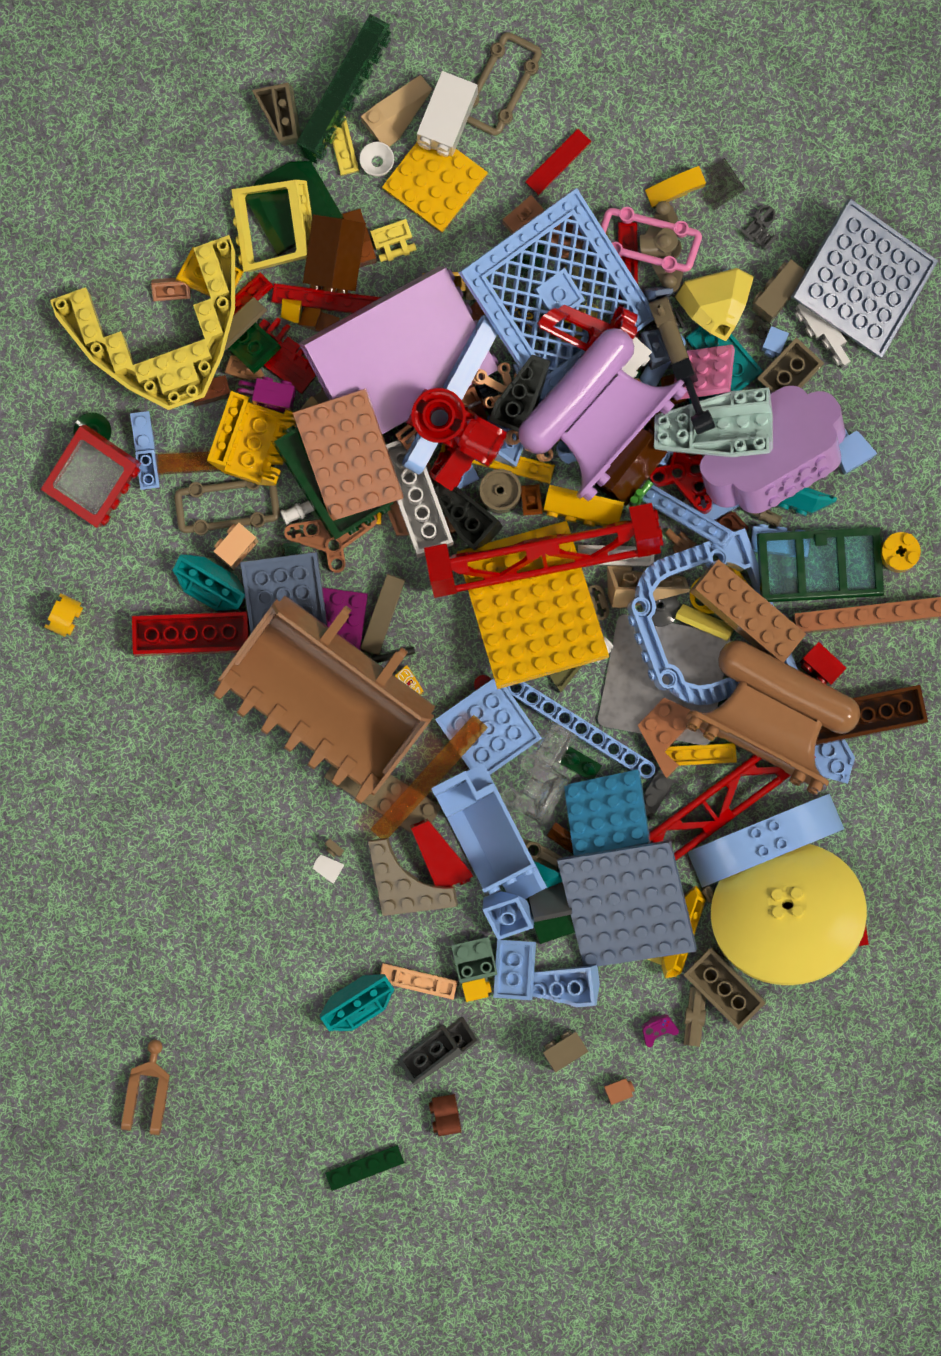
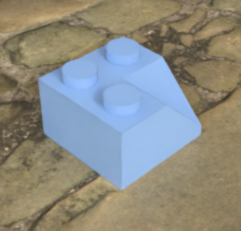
M500 891L483 898L482 910L497 940L534 927L532 910L527 900L519 895Z

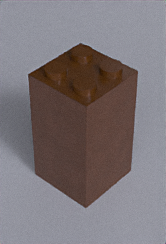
M313 215L303 283L310 284V288L321 290L322 286V290L348 294V290L356 291L366 223Z
M642 428L610 464L611 466L606 473L611 478L601 487L597 483L595 485L605 494L617 501L624 502V506H627L636 490L642 487L668 452L655 449L654 432L650 429L646 431Z

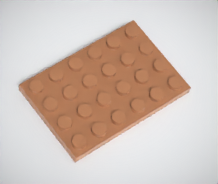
M366 388L293 412L327 512L333 521L404 498Z

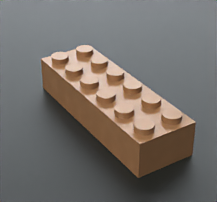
M719 559L709 566L689 591L755 648L782 662H785L806 635L804 631Z

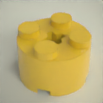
M905 532L894 533L881 546L882 564L896 573L910 570L920 558V545L912 534ZM899 548L901 551H904L902 557L900 554H896Z
M60 593L59 597L62 599L61 601L56 600L47 619L51 622L49 625L45 624L44 628L66 637L67 634L71 636L75 627L72 624L74 618L80 617L83 607H81V602Z

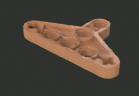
M375 515V520L371 522L370 526L362 523V527L351 535L346 533L336 539L339 542V549L336 551L329 549L328 544L333 539L320 519L290 524L285 528L284 534L290 541L325 551L329 569L339 573L345 568L343 549L372 529L377 523V518ZM309 524L317 526L316 534L309 535L306 528ZM304 525L303 532L305 537H301V533L296 534V538H292L291 535L287 534L291 527H294L295 530H300L299 526ZM334 559L342 561L341 569L335 570L332 568L331 563Z

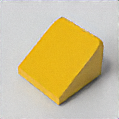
M282 299L281 318L299 323L301 301Z

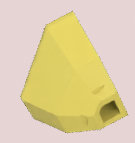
M738 268L687 280L684 281L675 298L692 320L712 335L727 341L746 306L754 277Z

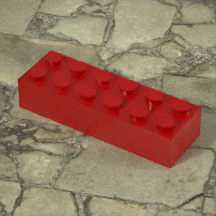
M248 612L132 616L133 655L135 657L237 653L249 637Z

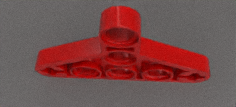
M674 452L670 465L657 467L650 475V481L654 486L661 487L675 484L697 511L707 514L712 509V500L709 495H706V489L697 491L694 488L697 483H704L701 471L699 473L691 472L693 465L700 466L702 455L690 456L687 453ZM675 469H681L683 474L676 478L672 475V472ZM656 473H662L664 478L662 481L657 482L653 479V476ZM700 496H704L705 503H709L706 505V508L698 506L701 505Z

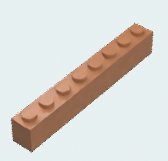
M941 597L794 613L793 623L805 633L939 619L941 618Z

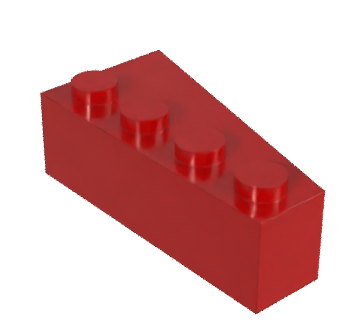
M465 407L466 411L474 415L472 418H474L475 415L482 418L468 407ZM445 445V452L439 454L428 474L435 481L452 491L459 485L464 473L471 468L474 459L458 451V447L453 449Z

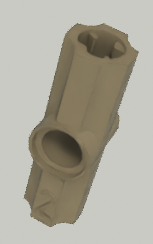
M690 987L689 1002L685 1012L684 1024L686 1026L683 1045L700 1047L702 1027H704L706 1017V997L696 987Z

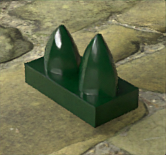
M570 746L559 762L588 780L595 779L602 767L598 762Z

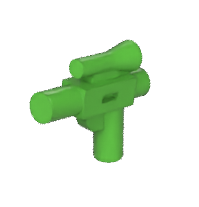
M647 480L640 489L636 490L634 496L630 498V507L640 505L643 501L644 495L653 486L650 480Z

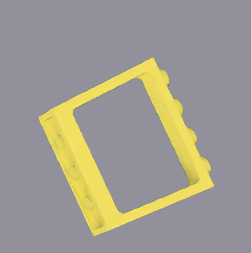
M290 180L231 189L233 198H231L230 204L235 210L233 224L238 231L236 243L240 246L241 254L238 259L239 263L243 265V272H253L306 259L312 224L307 181ZM288 189L296 251L255 263L245 197L248 194Z

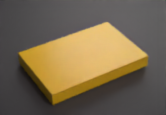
M192 247L176 280L210 296L194 247ZM235 267V289L244 274L243 270Z

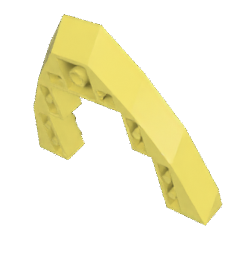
M229 235L194 247L211 299L193 305L205 338L203 340L134 365L126 339L121 331L106 337L104 336L91 295L86 287L50 300L55 316L89 360L128 390L167 410L204 398L223 357L235 311V249Z

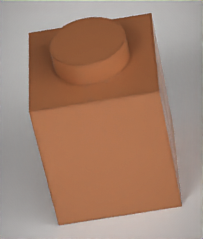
M626 1078L604 1086L611 1105L633 1097L632 1092L635 1091L631 1080L627 1081Z

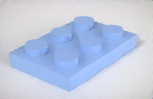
M497 940L496 970L498 975H495L493 998L532 1000L536 942Z

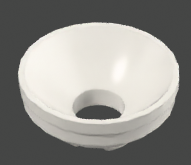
M382 142L369 143L360 153L361 167L371 176L379 177L387 174L394 164V154L391 148ZM374 157H381L383 164L379 167L373 166L372 159Z

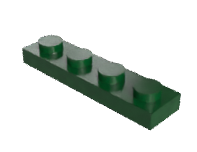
M398 1145L325 1172L331 1190L334 1191L404 1164V1160Z

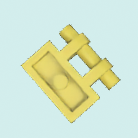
M406 219L370 231L376 250L382 248L385 250L384 254L378 255L380 262L386 260L389 262L394 260L395 257L410 255V252L417 250L415 243L410 245L406 243V240L412 238ZM401 244V248L391 251V245Z

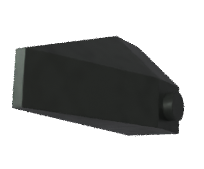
M531 355L517 376L495 402L489 421L519 432L522 422L538 406L551 361Z
M438 482L433 486L439 504L459 538L473 550H477L492 541L503 528L498 519L458 487L450 491Z

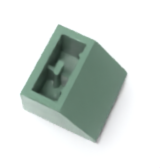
M489 937L451 945L460 983L498 975Z

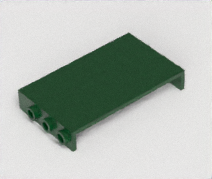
M293 425L284 431L286 434L272 443L333 541L346 533L349 535L359 530L357 526L363 522L365 525L375 520L374 516L379 512L383 515L391 510L390 506L394 504L393 502L333 521L327 512L298 427L295 428Z

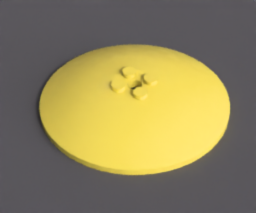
M811 844L720 880L715 889L711 904V923L714 937L726 958L748 976L776 985L805 984L824 978L836 971L848 961L859 946L867 920L865 895L854 872L833 853ZM786 902L793 904L791 909H784L782 906Z

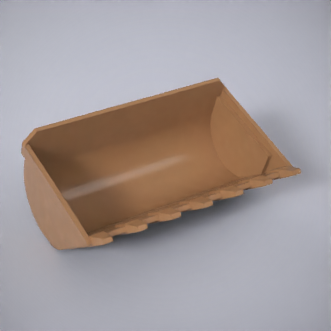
M285 595L281 601L275 600L217 681L220 684L213 696L220 700L231 690L241 697L244 701L237 712L240 716L244 717L253 707L267 717L261 728L263 733L267 735L276 725H279L291 734L284 746L286 750L291 752L302 742L314 751L308 763L309 767L315 769L325 759L338 769L331 783L338 787L348 776L361 786L354 799L361 804L370 794L374 796L431 722L434 717L431 713L435 705L393 675V672L408 653L406 649L401 647L399 651H396L383 668L337 634L349 618V613L352 609L345 606L330 627H328Z

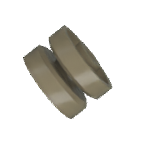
M496 469L487 473L479 487L480 500L483 506L496 514H505L514 510L521 498V483L517 476L505 469ZM497 489H504V492L502 494H498Z

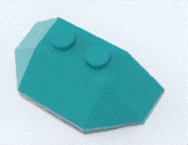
M807 487L797 492L794 496L783 500L777 507L783 510H788L789 508L796 510V514L806 517L807 514L812 515L835 504L837 497Z
M184 554L179 556L172 571L186 594L215 611L237 610L240 608L245 598V591L236 575L205 557Z
M385 974L363 975L330 996L319 1017L329 1032L334 1030L353 1031L383 1012L395 989Z

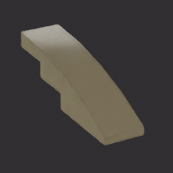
M387 574L361 649L377 655L380 654L405 579Z

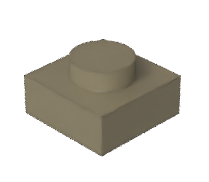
M330 838L325 843L328 846L326 851L333 857L336 855L341 857L345 852Z

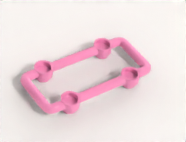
M624 207L621 210L617 208L606 210L601 222V227L605 233L613 215L620 217L621 221L625 224L636 221L659 228H669L679 238L686 237L687 235L694 236L686 264L677 263L673 256H667L662 259L624 249L619 242H612L620 257L624 256L662 266L667 273H672L675 270L681 272L691 270L702 240L699 230L689 228L688 224L684 221H678L674 224L636 214L630 207Z

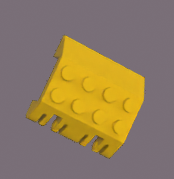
M231 391L207 462L228 475L258 485L276 486L281 470L271 467V465H283L284 461L272 443L286 434L283 430L293 425L296 428L293 412L285 410L283 414L248 402V396Z

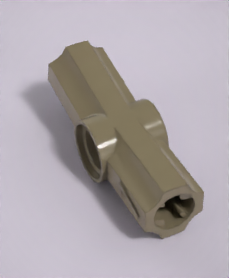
M523 839L527 849L532 845L538 847L539 853L536 856H531L534 861L556 871L558 867L557 860L562 858V856L537 842Z

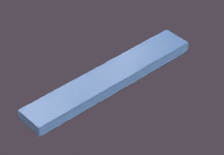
M654 485L643 497L642 502L646 504L652 503L654 509H657L659 512L723 549L726 548L735 534L732 530Z

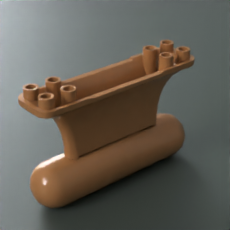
M737 640L726 644L718 657L719 667L726 676L739 683L731 696L718 708L709 712L690 710L686 716L688 720L686 728L694 732L699 727L704 729L703 736L711 741L716 737L726 739L792 775L789 780L792 784L800 786L803 782L809 784L806 790L817 795L818 792L827 788L829 781L819 773L815 764V746L820 729L823 726L839 734L848 733L853 730L860 719L858 703L851 697L745 642Z

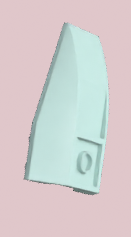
M769 387L731 391L699 401L703 411H710L716 427L697 435L690 418L696 414L692 404L670 410L665 415L663 413L655 415L654 448L657 450L738 457L767 454L773 449V413Z

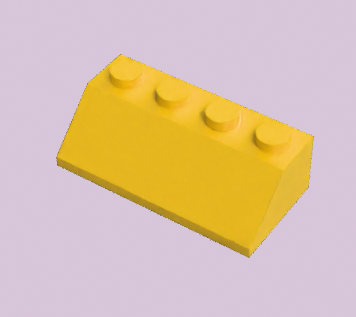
M549 485L543 512L547 513L546 516L552 518L563 516L566 521L576 523V520L583 521L584 525L595 527V524L605 527L612 523L620 522L624 502L596 495L587 501L584 497L579 499L576 496L578 491Z

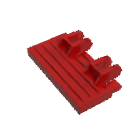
M277 317L271 325L263 319L259 326L282 347L263 366L281 380L291 382L292 386H295V390L303 394L316 375L308 360L302 357L304 352L298 343L288 336L283 343L281 342L291 326L288 324L284 326L278 336L275 337L272 333L281 323V319Z

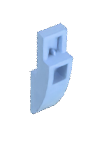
M150 411L130 413L136 460L142 463L139 467L141 471L138 474L140 489L160 487Z

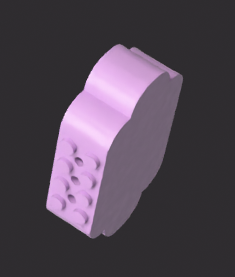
M785 386L770 394L773 413L772 451L767 454L738 457L705 455L700 463V471L707 495L720 507L729 508L739 504L746 512L761 513L777 506L788 497L794 496L800 490L811 486L817 480L828 476L841 462L839 445L844 440L846 434L841 407L837 400L827 392L816 391L807 394L802 388L797 386Z

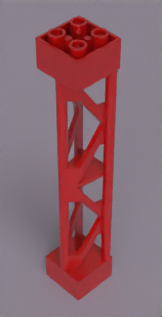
M652 503L629 507L630 521L615 522L605 527L571 534H554L543 538L524 540L514 545L480 552H463L449 556L447 543L425 547V557L434 598L597 564L660 554V546H663V535L661 526H659L657 509L653 510ZM614 533L618 535L613 542L591 555L564 551L559 548V544ZM634 536L636 550L608 555V552L629 541ZM526 551V556L522 560L500 573L473 569L468 566V562ZM546 554L554 557L574 559L575 562L548 567ZM542 556L544 568L517 573L519 569ZM453 571L458 574L483 577L484 580L455 585Z
M753 755L649 832L650 842L663 841L666 831L701 829L703 832L674 852L675 860L677 861L792 775L779 767L757 768L755 764L762 760V758ZM775 774L777 776L733 810L729 809L741 776ZM726 786L728 791L717 817L706 800ZM699 805H702L713 820L682 823L680 819Z

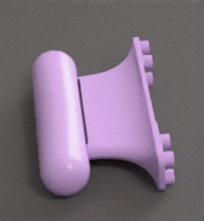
M617 328L607 329L595 340L522 422L518 432V437L523 447L535 454L546 453L561 439L574 454L581 470L582 481L576 496L579 499L584 497L587 501L591 500L598 492L593 488L595 483L601 487L611 478L606 473L611 466L610 464L649 420L659 411L664 415L674 407V404L670 401L671 397L678 401L688 391L682 386L684 382L681 379L669 386L656 387L642 383L624 372L622 368L632 358L635 346L628 333Z

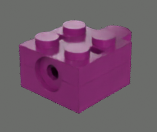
M262 376V379L257 378L256 383L242 380L238 382V385L244 388H237L236 392L253 397L252 402L254 405L285 413V410H293L296 390L291 382L283 380L280 383L273 382L272 378Z

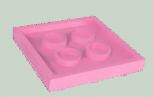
M733 344L687 351L698 381L693 383L698 397L730 392L735 352ZM688 391L682 396L681 399L690 398Z

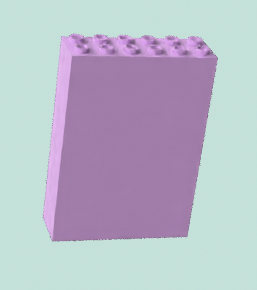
M438 266L299 343L329 400L364 388L367 389L382 434L408 420L416 399L422 394L424 389L430 390L443 387L478 323L476 320L473 321L470 315L472 310L468 303H464L462 299L464 296L459 286H455L453 282L455 277L450 269L447 270L445 267ZM488 351L479 369L487 373V376L498 370L497 364L499 363L495 355H491ZM479 373L478 378L480 380L483 379V376Z

